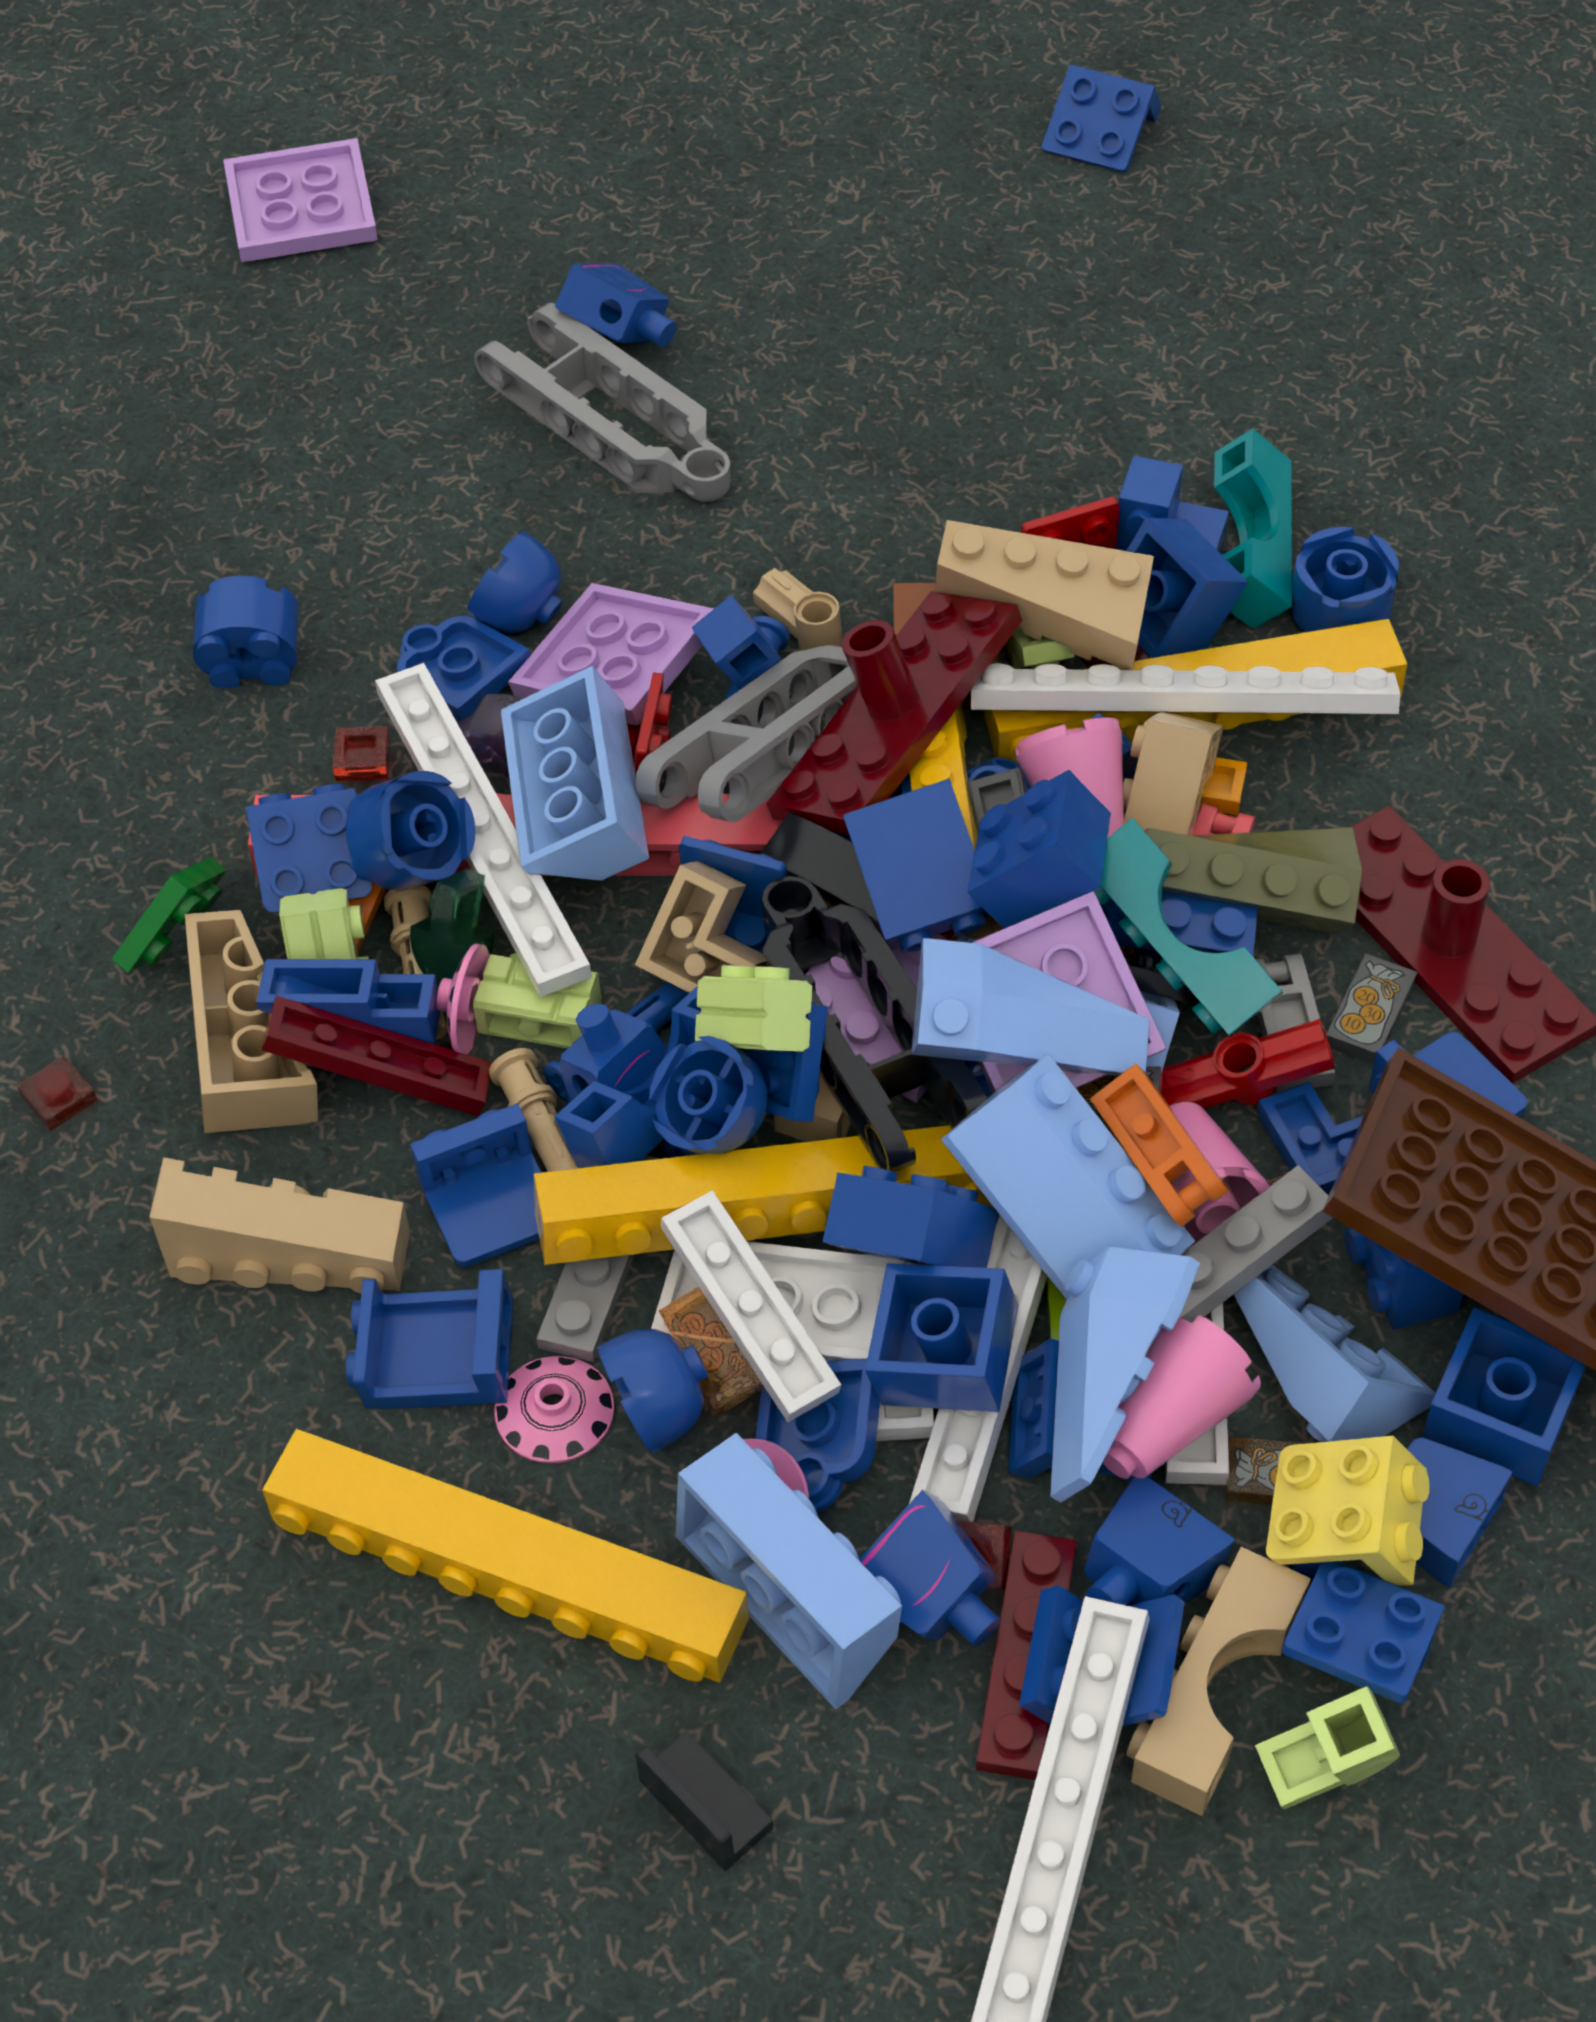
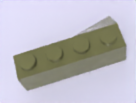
M1353 827L1191 836L1153 828L1144 830L1173 864L1165 879L1162 892L1258 908L1257 920L1334 935L1355 924L1362 867Z

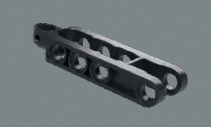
M792 876L778 878L769 883L762 897L763 917L770 931V935L763 948V955L768 961L765 967L790 968L789 980L808 981L812 985V1002L823 1005L816 994L815 980L811 974L805 976L802 971L829 961L830 958L835 956L845 960L855 979L901 1048L902 1053L868 1066L861 1054L855 1056L843 1037L841 1023L837 1015H830L827 1011L826 1037L822 1047L819 1073L878 1168L897 1172L916 1163L915 1149L908 1148L903 1131L892 1114L890 1098L924 1085L952 1129L988 1098L964 1060L911 1055L917 988L864 909L843 904L827 906L817 889L803 878Z

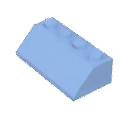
M590 666L501 709L520 862L525 872L602 881L649 859L640 799L635 788L636 774L624 702L593 666Z
M1049 1054L1008 1080L941 1138L942 1142L1066 1300L1069 1292L1064 1289V1286L1073 1268L1082 1259L1089 1262L1109 1246L1181 1255L1195 1242L1184 1226L1180 1227L1171 1217L1134 1162Z
M737 1433L678 1473L677 1539L716 1581L747 1592L748 1610L751 1619L837 1710L850 1699L898 1637L902 1605L894 1587L881 1576L874 1577L859 1561L858 1554L851 1542L841 1533L836 1532L833 1534L817 1517L816 1510L808 1497L799 1490L792 1491L777 1476L776 1469L766 1453L757 1447L752 1449Z

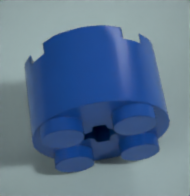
M1349 527L1324 529L1307 538L1302 544V550L1295 561L1292 580V607L1290 608L1294 621L1302 630L1312 632L1384 619L1390 620L1399 562L1396 553L1385 540L1372 533L1370 534V539L1354 535L1355 528Z
M230 576L217 579L209 584V592L203 596L201 592L198 594L195 604L192 653L196 665L209 675L211 685L216 688L238 687L240 679H261L262 682L271 686L284 685L289 682L291 671L295 667L297 660L299 605L296 597L283 586H281V593L267 588V580L255 576Z
M430 771L411 772L371 786L361 794L356 795L349 804L346 825L347 843L352 856L351 864L356 875L363 880H370L382 888L395 891L412 889L453 875L457 872L455 870L462 861L468 859L475 843L474 816L465 797L459 799L456 793L448 786L453 784L444 776Z

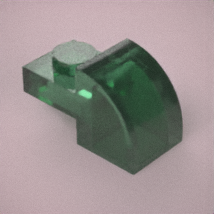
M467 868L437 882L429 903L432 916L410 926V942L414 958L423 974H435L438 988L443 978L453 979L458 965L472 945H485L489 956L493 952L496 933L477 926L485 875Z

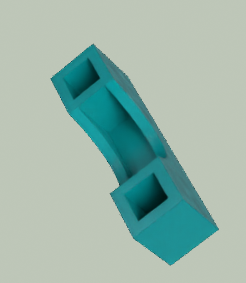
M1252 428L1215 452L1214 488L1228 506L1236 523L1240 539V545L1222 556L1248 581L1230 612L1247 626L1256 628L1266 621L1278 617L1285 610L1292 607L1291 460Z
M1132 817L1107 839L1100 888L1095 890L1094 893L1102 905H1105L1112 899L1126 916L1118 924L1139 948L1149 942L1163 959L1155 967L1171 986L1178 991L1186 985L1200 1002L1192 1010L1213 1034L1221 1028L1229 1036L1235 1034L1279 997L1283 991L1245 947L1224 953H1207L1188 947L1174 936L1166 923L1162 911V890L1165 879L1173 864Z

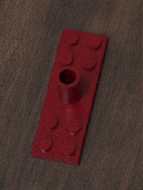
M931 591L897 635H895L892 626L882 620L863 622L848 631L842 640L841 646L857 687L766 803L773 819L783 821L790 812L829 831L849 835L843 815L888 800L1023 621L1017 604Z
M1390 806L1351 826L1353 827L1362 867L1355 920L1398 965L1418 972L1415 983L1512 1084L1596 1035V1016L1486 905L1490 879L1487 872L1480 865L1464 859L1444 862Z

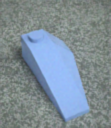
M922 939L911 1055L1029 1067L1049 1054L1059 1068L1066 1071L1120 1076L1137 1063L1146 1072L1150 1019L982 944Z
M1109 1246L1089 1262L1085 1259L1079 1261L1069 1274L1064 1289L1069 1292V1296L1060 1315L1050 1497L1058 1502H1063L1092 1483L1126 1418V1412L1118 1408L1119 1404L1130 1397L1140 1381H1146L1154 1365V1362L1145 1357V1354L1161 1328L1167 1331L1172 1330L1183 1310L1200 1266V1262L1194 1258Z
M1273 1264L1234 1294L1291 1406L1308 1421L1306 1429L1318 1441L1329 1442L1384 1437L1430 1408L1436 1393L1384 1348L1379 1349L1376 1354L1365 1345L1348 1338L1347 1336L1353 1331L1355 1326L1342 1316H1334L1327 1310L1314 1304L1305 1305L1306 1300L1310 1296L1309 1292Z

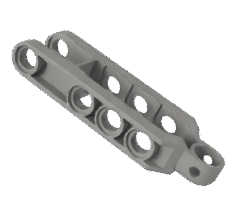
M554 303L545 304L527 318L528 330L534 342L557 359L545 369L520 351L514 353L497 341L489 342L474 354L476 368L486 383L638 493L674 492L679 489L690 498L699 502H714L723 498L728 492L731 484L730 460L723 450L707 439V409L584 323L555 308ZM594 388H598L688 453L680 461L668 447L644 446L627 434L623 429V425L618 421L612 423L592 409L590 401L583 396Z
M825 645L791 653L647 755L641 762L635 779L636 793L640 801L644 805L669 809L676 806L686 797H693L698 793V804L701 812L707 813L714 819L736 822L772 797L820 735V723L824 710L826 727L857 687L842 646ZM794 677L793 695L789 699L790 684ZM763 700V713L758 723V709ZM793 734L795 741L794 749L789 756L788 747ZM666 770V784L660 794V778L663 771ZM728 781L730 789L729 797L726 803L723 805V791Z

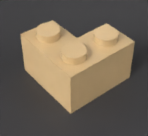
M1162 711L1149 718L1148 721H1145L1143 726L1138 725L1130 757L1138 758L1134 779L1125 778L1123 783L1124 811H1126L1124 824L1133 817L1143 830L1153 828L1188 836L1193 835L1204 786L1212 777L1224 726Z
M700 861L680 865L635 965L689 993L698 986V980L703 978V976L721 977L722 965L765 967L768 961L762 953L724 934L746 884Z

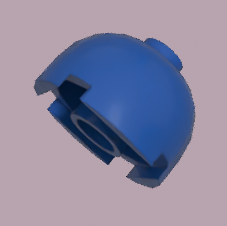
M522 531L500 552V555L504 558L493 570L489 567L475 589L467 607V610L470 611L468 614L476 620L500 633L512 635L527 632L538 621L545 626L548 625L563 603L556 596L562 582L561 568L555 556L542 543L525 531Z
M709 1035L698 1037L701 1039L700 1041H695L688 1046L681 1043L671 1049L657 1067L650 1086L649 1101L656 1103L655 1113L658 1121L652 1120L655 1129L669 1144L699 1155L729 1153L748 1142L761 1127L767 1111L768 1090L760 1066L741 1048H735L727 1041Z
M637 1329L619 1335L597 1347L611 1383L615 1381L623 1399L620 1402L649 1451L655 1453L665 1448L692 1429L701 1417L704 1405L700 1381L709 1377L708 1371L693 1344L682 1349L678 1342L666 1332L658 1329Z

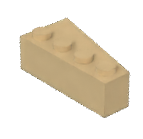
M947 520L937 562L935 592L1017 604L1023 620L1019 625L1023 628V634L1040 641L1043 636L1071 647L1070 653L1089 661L1094 656L1115 665L1120 670H1133L1154 556Z
M241 910L185 914L204 1133L317 1122V1083L311 1069H308L304 1063L261 1050L269 1016L268 1013L258 1010L256 1004L264 962Z
M163 1157L149 1218L170 1277L178 1278L185 1283L194 1285L205 1284L209 1280L235 1281L239 1285L249 1288H260L267 1283L292 1284L304 1291H319L325 1286L351 1288L360 1294L363 1279H376L381 1291H400L410 1236L404 1202L330 1188L323 1193L322 1197L310 1195L307 1190L297 1186L296 1182L273 1178L272 1185L269 1187L236 1181L238 1171L213 1167L212 1176L183 1171L185 1161Z

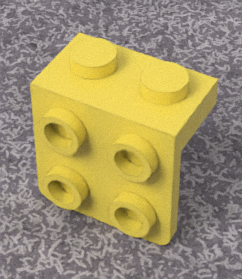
M1394 1436L1296 1444L1285 1447L1281 1451L1278 1461L1266 1545L1267 1556L1279 1565L1362 1560L1384 1581L1396 1586L1413 1585L1416 1560L1420 1559L1423 1551L1420 1523L1423 1502L1427 1500L1430 1490L1427 1469Z

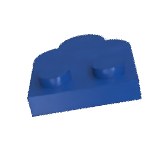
M456 616L443 621L438 626L421 624L409 629L402 639L400 647L401 657L397 662V671L400 672L424 663L455 720L462 724L509 684L508 681L531 654L529 648L475 618Z
M867 1359L828 1361L827 1364L841 1383L839 1393L790 1422L786 1421L762 1384L755 1439L767 1440L779 1445L796 1460L805 1476L809 1500L813 1504L816 1513L830 1507L838 1499L843 1484L861 1477L868 1470L874 1459L880 1400L865 1372Z

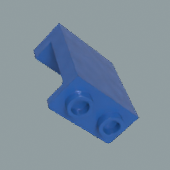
M950 778L843 815L885 941L891 950L900 947L902 953L914 952L921 949L923 938L933 939L932 936L952 929L955 935H962L978 930L987 924L985 918L991 915L967 893L975 851Z
M503 1269L479 1270L478 1289L384 1294L381 1292L376 1279H363L361 1300L353 1301L351 1309L352 1329L354 1335L357 1336L356 1351L349 1352L347 1355L346 1377L349 1387L356 1388L365 1409L507 1403L514 1297Z

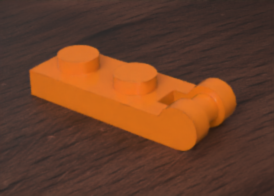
M1137 1063L1089 1098L1165 1209L1180 1227H1183L1195 1218L1194 1210L1211 1198L1216 1202L1230 1191L1146 1072ZM1190 1169L1196 1179L1178 1192L1172 1181Z

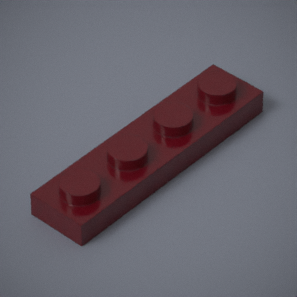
M277 995L275 996L269 1011L261 1048L262 1051L479 1116L486 1103L490 1061L459 1053L442 1046Z
M1015 1531L976 1770L1036 1780L1049 1724L1019 1706L1040 1592L1043 1589L1060 1585L1067 1591L1070 1590L1077 1540Z

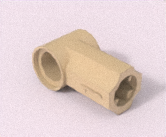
M774 568L761 576L758 587L753 591L754 604L768 616L781 622L788 629L789 633L798 639L800 651L825 645L841 647L843 636L839 603L834 596L824 592H812L786 570L778 571Z

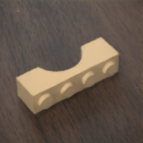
M1243 1547L1240 1548L1231 1567L1220 1564L1207 1592L1206 1598L1212 1600L1213 1603L1205 1619L1195 1615L1183 1637L1180 1650L1186 1652L1187 1655L1179 1671L1175 1669L1173 1671L1167 1713L1161 1718L1154 1719L1152 1724L1146 1721L1140 1722L1131 1739L1126 1756L1134 1759L1132 1783L1203 1816L1229 1762L1234 1738L1215 1716L1208 1699L1207 1687L1222 1668L1235 1660L1252 1655L1281 1656L1284 1641L1308 1592L1311 1578Z

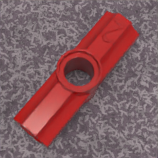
M1321 1019L1260 1038L1246 1033L1232 1034L1224 1038L1217 1045L1215 1052L1163 1068L1161 1095L1169 1106L1180 1102H1192L1206 1109L1231 1100L1244 1105L1258 1104L1259 1099L1270 1096L1276 1086L1334 1069L1335 1060ZM1247 1066H1252L1250 1069L1238 1073L1241 1069Z

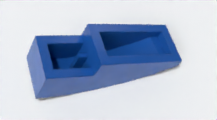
M266 959L256 1000L258 1010L268 1014L277 995L435 1044L441 1012L438 1011L436 1004L438 984L435 974H380L376 959Z

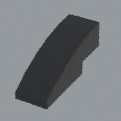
M789 812L761 854L784 862L787 867V876L800 877L809 881L817 889L822 899L829 904H843L864 909L878 931L882 932L852 842Z

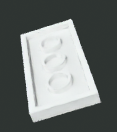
M747 1241L826 1362L868 1358L887 1263L907 1264L905 1261L878 1256ZM674 1250L651 1329H658L670 1334L682 1349H685L686 1346L680 1338L737 1345L732 1340L676 1334L674 1323L681 1313L695 1302L706 1297Z

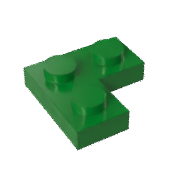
M209 857L171 875L111 960L128 973L146 963L150 966L158 963L173 943L167 936L177 922L180 925L185 924V914L205 913L219 898L222 889L217 884L227 872V869L215 859Z

